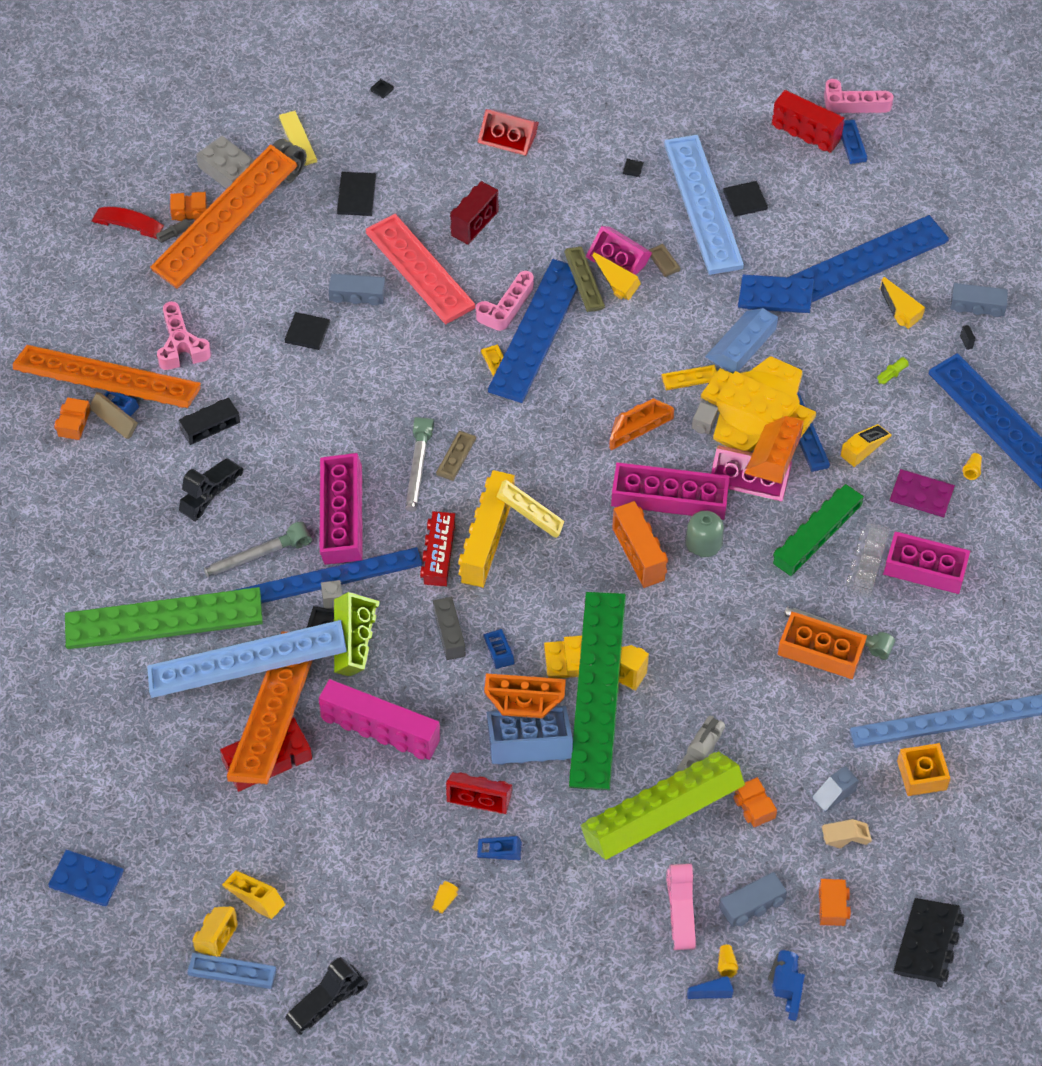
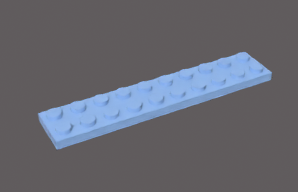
M698 135L664 140V146L708 274L712 275L743 269L744 264Z
M341 620L148 665L151 698L347 652Z

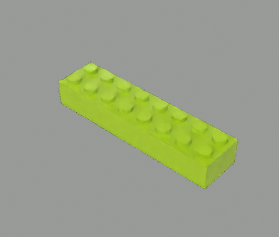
M719 751L711 753L701 761L694 762L690 767L676 772L673 776L659 781L649 789L640 791L639 794L632 798L623 800L617 806L608 808L600 815L591 817L580 826L587 845L605 860L615 856L745 786L739 764Z

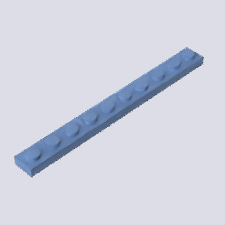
M1042 694L851 727L850 734L854 746L857 748L1042 715Z

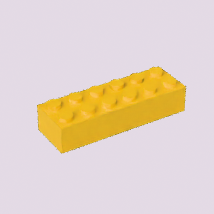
M493 470L491 476L487 477L485 482L486 491L482 492L480 496L481 505L475 510V523H471L469 528L470 537L466 538L464 542L465 552L460 554L458 565H460L458 575L461 576V583L484 588L511 508L496 496L504 480L509 481L515 486V475Z

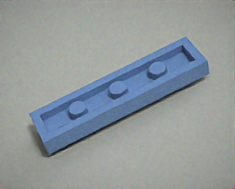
M192 953L188 968V976L272 989L276 974V966Z

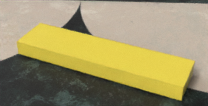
M296 111L279 115L289 142L306 151L305 165L316 163L317 158Z
M504 480L496 497L551 536L557 538L560 535L564 520L509 481Z

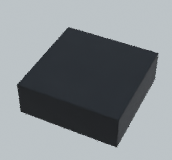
M380 79L370 88L372 93L383 99L394 90V86L383 79Z
M626 159L623 174L640 177L644 162Z
M969 325L962 326L960 338L967 350L973 349L976 338Z

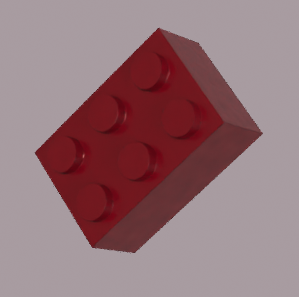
M483 181L474 186L467 197H464L460 204L453 208L450 213L451 236L469 245L499 212V190Z

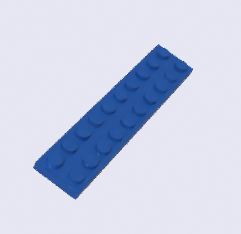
M928 215L789 277L814 279L812 302L945 244L949 241V238L932 217Z
M555 259L551 260L488 387V393L523 403L578 289L568 263Z
M958 353L929 369V375L1042 489V438Z

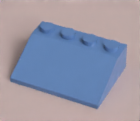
M556 706L544 718L502 716L499 711H487L492 764L503 765L506 763H525L529 761L544 762L546 760H566L571 758L573 752L572 733L566 706Z

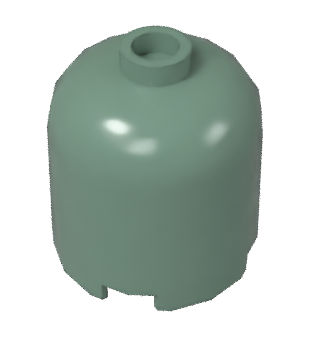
M699 511L689 519L685 535V545L689 552L700 557H711L718 553L723 545L724 526L720 516L711 511Z

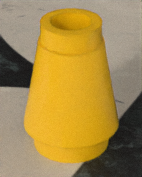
M973 453L964 465L962 471L966 479L975 480L981 475L982 456L980 454Z
M444 881L443 884L439 885L432 909L435 911L439 910V913L443 914L457 897L459 889L454 884Z
M725 944L720 946L717 970L722 977H734L739 967L732 946Z

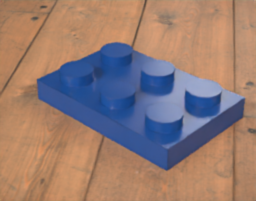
M66 849L48 886L49 888L107 907L124 870L123 868Z

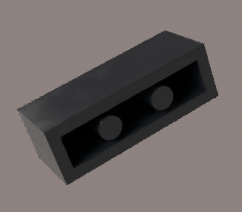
M229 397L179 419L180 430L189 445L240 423L239 412Z

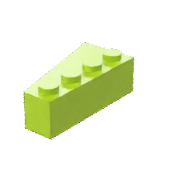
M350 592L334 599V621L341 620L347 652L334 655V673L353 676L365 669L369 651L368 642L372 638V624L376 620L377 615H375V611L379 607L380 601Z

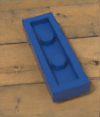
M855 119L844 121L841 139L849 163L867 162V154Z

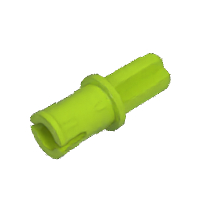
M901 357L894 364H889L887 369L877 376L878 382L884 385L893 377L899 376V373L909 366L907 359Z

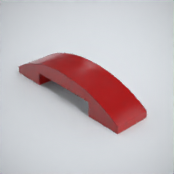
M120 207L98 208L92 219L94 223L106 226L111 223L140 231L141 235L157 239L156 234L161 232L164 227L163 224L147 215Z

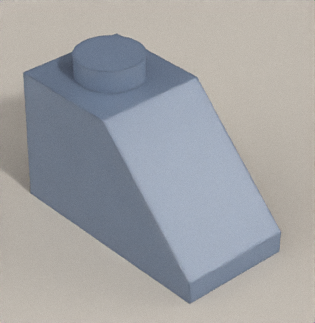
M844 766L824 782L812 796V799L826 812L854 793L859 780Z

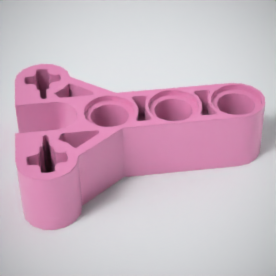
M172 301L164 304V319L170 337L164 347L160 348L157 352L160 368L170 370L180 367L178 355L182 352L190 354L193 364L207 361L211 357L209 342L206 339H199L186 331L179 305L176 302Z
M692 864L670 865L666 871V880L670 900L672 939L674 940L673 949H695Z

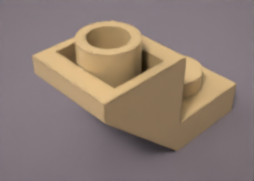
M851 819L821 826L825 843L836 848H842L851 841L864 845L872 842L868 825L864 822Z

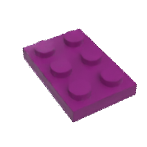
M900 469L889 501L944 518L955 485Z

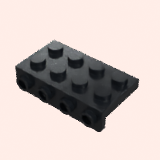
M914 898L893 970L894 974L936 982L937 987L942 988L943 982H947L949 977L948 965L954 959L953 947L959 941V926L962 927L964 924V914L961 913L960 905Z

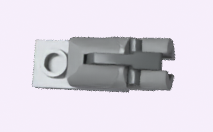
M711 715L707 717L687 748V754L677 767V772L690 767L694 762L701 761L713 753L715 745L725 729L724 722L715 719Z

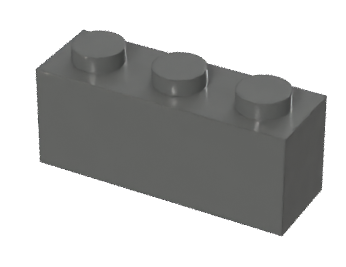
M447 597L433 600V612L446 661L466 657L465 642L453 598Z

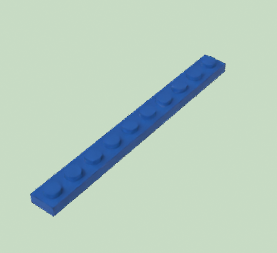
M416 547L236 590L259 587L262 604L321 590V582L340 580L341 585L419 567L422 566V561Z

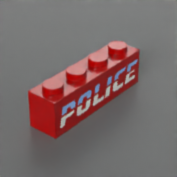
M432 511V518H428L427 530H430V532L425 536L427 550H423L422 558L425 566H421L420 578H423L424 585L447 587L456 523L455 513Z

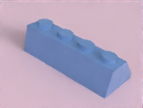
M764 308L746 311L705 357L731 373L738 372L776 330L778 316Z

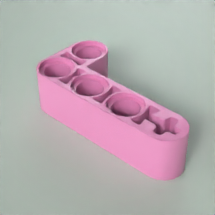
M836 79L827 80L824 92L825 107L834 113H886L891 110L894 97L889 91H842L841 83Z
M529 271L520 272L497 305L487 301L479 302L476 305V320L495 330H505L534 288L533 274Z

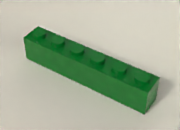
M847 484L841 489L837 488L832 498L825 500L821 505V509L818 512H813L809 521L806 524L802 523L794 535H790L785 544L775 550L773 564L789 576H792L862 506L864 496Z

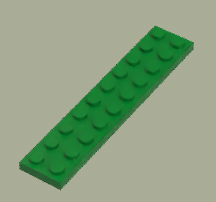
M586 592L569 788L610 791L626 594Z

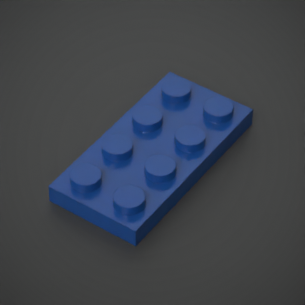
M742 274L738 308L751 310L764 308L767 311L810 313L814 279Z

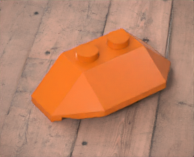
M653 398L641 405H636L627 412L620 413L615 417L609 444L610 450L673 420L674 408Z
M486 673L484 693L502 716L544 718L564 699L566 679Z

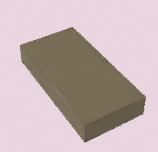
M664 244L649 249L652 252L651 259L664 277L680 271L679 265Z

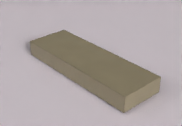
M97 392L90 404V410L126 439L132 437L138 423L102 393Z
M459 430L436 475L454 481L476 440V436Z

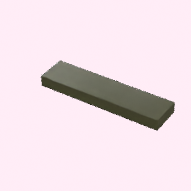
M582 246L566 248L564 253L586 311L603 310L605 305Z

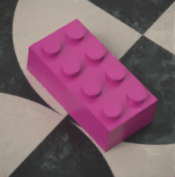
M895 531L883 575L959 594L970 550Z

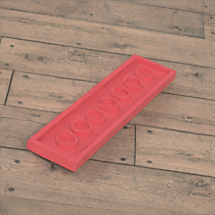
M396 214L366 228V234L445 325L475 309V303Z

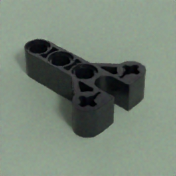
M226 458L203 474L195 469H190L185 474L182 484V490L188 494L180 499L179 511L196 522L203 515L204 510L212 499L236 482L235 479L239 475L242 476L243 467Z
M343 957L332 961L320 984L287 1013L285 1018L298 1035H302V1031L306 1028L310 1029L338 1003L353 995H357L368 986L367 980L357 968L349 964Z

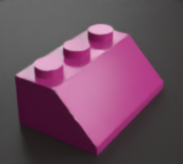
M601 226L586 254V258L595 263L592 256L595 252L637 275L646 266L652 252L612 227Z

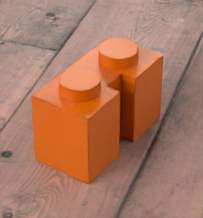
M191 192L190 196H185L184 193L170 194L172 220H197L207 209L206 192Z
M67 397L65 404L61 405V415L59 419H56L54 425L58 437L80 440L91 412L89 401Z
M758 777L745 782V786L735 790L734 801L738 807H742L746 822H751L754 828L776 818L777 809L770 797H767Z
M820 879V925L845 926L846 920L850 919L851 909L847 906V900L850 899V888L846 887V880Z

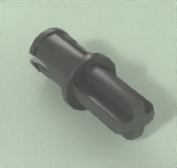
M184 219L177 224L169 225V228L156 234L157 240L162 243L174 236L177 238L179 234L185 232L190 227L189 221Z

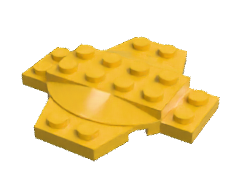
M769 356L747 372L739 373L735 371L732 374L719 368L701 394L702 399L716 405L718 408L719 417L713 439L729 448L751 452L755 449L764 426L784 416L804 421L802 437L816 417L815 411L800 405L797 395L803 375L802 370L772 356Z

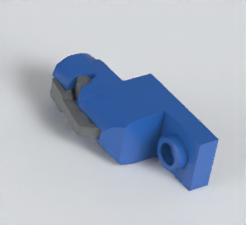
M781 950L776 955L768 980L772 983L774 996L787 999L785 1012H789L788 1019L796 1021L805 974L798 973L799 956L794 952Z

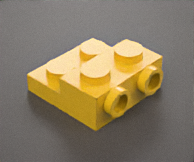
M582 636L564 637V641L544 642L548 678L578 677Z

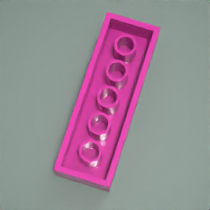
M358 453L320 457V555L325 565L362 561V464Z
M616 462L611 506L619 507L635 501L638 508L641 507L642 510L693 516L699 511H711L720 516L721 520H724L730 476Z
M331 679L328 680L319 697L320 715L325 722L329 724L337 723L343 729L357 731L365 738H375L380 744L393 745L398 751H408L413 753L418 759L423 760L426 758L430 760L440 742L439 721Z

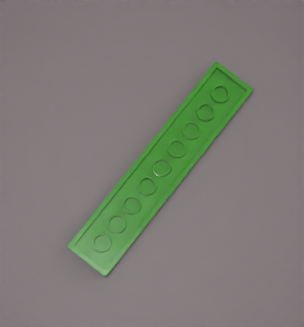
M260 588L66 612V648L95 647L262 625Z

